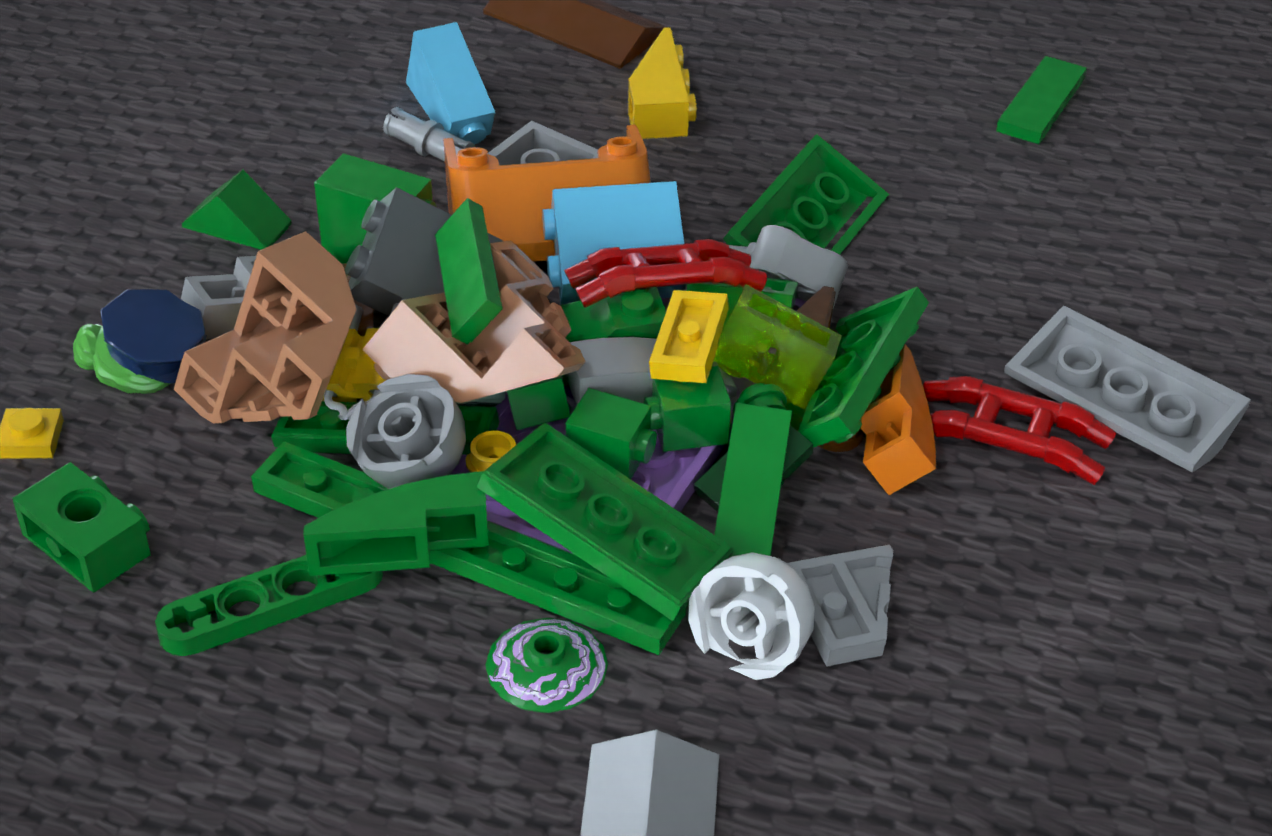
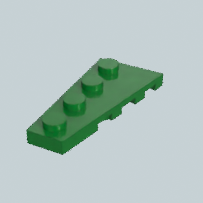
M914 287L838 320L835 329L839 332L841 338L838 337L832 340L827 350L833 361L821 368L817 380L823 387L811 395L798 430L799 433L813 443V448L831 441L842 443L854 436L861 428L862 422L860 420L869 404L881 394L882 389L880 385L888 372L900 361V351L906 341L918 330L919 324L917 322L929 304L918 287Z

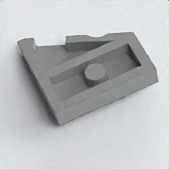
M890 545L787 563L796 569L808 585L815 608L814 630L811 633V637L826 666L883 656L887 640V609L891 588L889 578L893 559V549Z

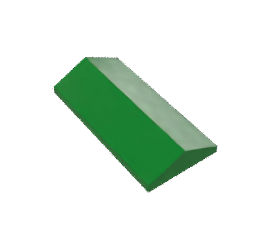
M816 134L723 239L728 245L748 247L751 242H757L763 227L777 225L790 229L801 238L821 248H825L868 196L872 197V201L831 249V251L840 255L889 193Z

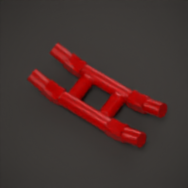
M712 239L695 240L694 243L628 249H620V247L603 248L587 255V259L564 270L572 289L576 290L584 308L607 297L612 298L622 292H630L640 288L712 282L713 284L725 283L761 292L767 281L766 272L750 267V254L729 248L728 244Z
M971 376L950 377L948 380L924 382L923 388L927 401H950L951 403H969L976 406L978 404L974 417H970L969 413L958 410H937L935 413H930L934 435L937 437H954L962 440L967 438L1044 459V462L1056 465L1067 473L1072 472L1093 485L1103 475L1105 466L1085 455L1083 449L1062 438L1055 436L1048 438L1053 424H1056L1058 428L1066 429L1078 437L1083 436L1097 446L1107 449L1114 440L1116 432L1095 419V415L1083 407L1065 401L1058 403L983 383L984 380ZM999 410L1032 418L1027 432L996 424L995 421Z

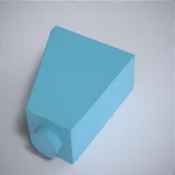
M457 22L414 31L406 84L430 120L442 124L444 131L474 144L481 142L487 135L491 134L495 110Z

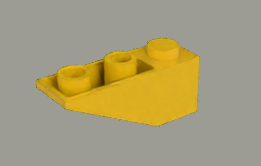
M670 27L663 28L629 78L628 115L630 125L637 126L642 139L688 136L689 122L696 121V99L694 94H689L688 69H683L682 45H675Z

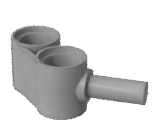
M777 225L763 227L757 242H751L748 247L729 245V248L750 254V267L766 272L767 278L798 282L796 295L798 299L808 301L823 286L833 287L834 291H836L835 305L848 269L847 261L836 252L821 248L801 238L794 231Z

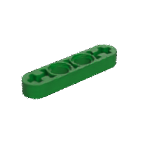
M307 555L165 605L158 612L155 620L159 642L162 648L172 655H193L366 593L376 588L382 581L383 571L331 574L330 577L331 579L334 578V581L327 583L326 575L309 576ZM306 581L316 585L311 592L305 595L297 596L285 592L287 587L295 582ZM250 601L259 605L256 611L249 615L234 616L228 613V610L238 602ZM216 610L218 622L212 624L211 615H208V612ZM187 622L194 629L182 633L181 629L176 627V625Z

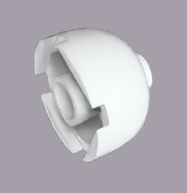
M752 552L724 560L702 578L699 586L693 590L689 599L688 622L696 644L704 654L709 649H712L744 664L731 667L730 669L754 680L773 678L800 656L814 630L815 608L808 585L795 568L779 558ZM729 639L742 646H755L756 658L758 659H739L728 645Z

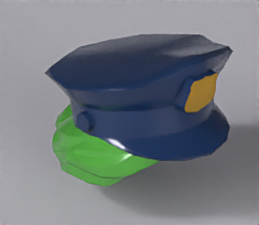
M125 290L100 310L103 326L88 323L80 327L73 343L74 361L82 369L95 370L96 377L101 383L128 394L155 393L171 383H176L184 352L205 343L207 335L205 334L202 313L198 308L182 301L169 290Z

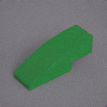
M483 471L445 475L396 486L341 506L304 525L303 535L309 576L430 568L429 550L489 546L486 493L477 488Z

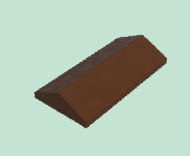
M489 0L483 9L484 14L619 69L650 47L663 28H669L600 0Z

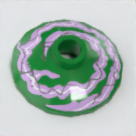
M547 617L524 621L504 631L491 645L485 665L490 685L503 700L522 710L550 713L571 709L590 699L604 683L608 661L604 646L590 630L572 621ZM545 650L554 651L551 654L539 653L540 651Z

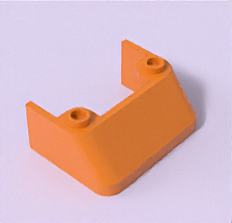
M626 125L627 137L609 139L607 145L598 149V158L499 165L498 159L489 155L484 148H464L456 154L453 138H443L449 214L452 215L469 198L483 207L487 232L503 241L511 240L533 262L547 261V256H555L554 240H544L542 209H551L552 190L651 183L646 146L637 126Z

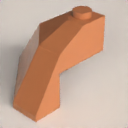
M306 231L259 250L234 330L185 351L174 390L200 416L213 424L224 423L230 419H243V422L272 421L278 417L292 416L293 420L310 419L316 416L357 310L343 264Z
M511 240L490 243L503 309L472 343L470 342L467 345L452 337L444 292L401 300L362 349L375 362L374 368L384 380L406 374L427 375L437 380L442 388L448 390L457 403L472 401L577 371L583 366L585 359L581 350L565 338L571 331V327L562 307L555 302H552L550 305L547 296L554 288L549 277Z

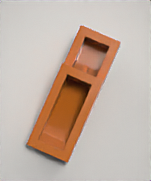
M906 344L899 353L901 356L900 361L888 372L880 385L882 389L881 394L869 404L860 420L862 422L861 429L866 434L863 463L888 495L893 494L936 469V447L929 406L913 355Z

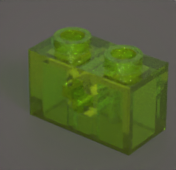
M745 285L724 323L713 361L717 362L718 366L725 373L733 377H745L756 384L764 383L780 386L787 397V403H794L805 409L833 362L842 335L760 291ZM770 347L777 349L775 354L768 352Z

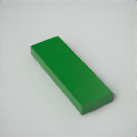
M1045 56L998 119L996 132L1040 144L1084 81L1087 68Z
M469 198L460 205L435 234L452 337L467 345L470 342L472 343L503 309L483 207Z
M736 403L714 533L716 537L735 549L731 557L752 552L771 556L792 410Z

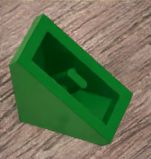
M243 169L211 193L181 224L186 229L262 250L273 245L290 227L292 222Z

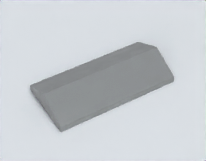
M1064 305L1005 365L1004 370L1005 374L1060 403L1065 401L1083 407L1094 414L1095 419L1116 433L1192 473L1210 462L1223 448L1248 409L1251 400Z
M659 730L592 744L580 836H714L719 754Z

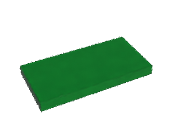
M545 422L483 471L477 485L478 489L672 621L689 605L692 592L699 586L702 578L721 562L730 558L735 550Z

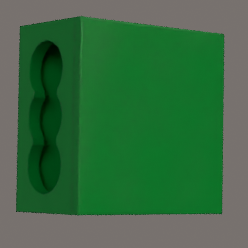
M344 153L314 182L321 245L341 264L348 262L352 252L358 245L362 246L367 230L362 229L361 224L373 200L381 201L397 187L437 207L432 197L431 179Z

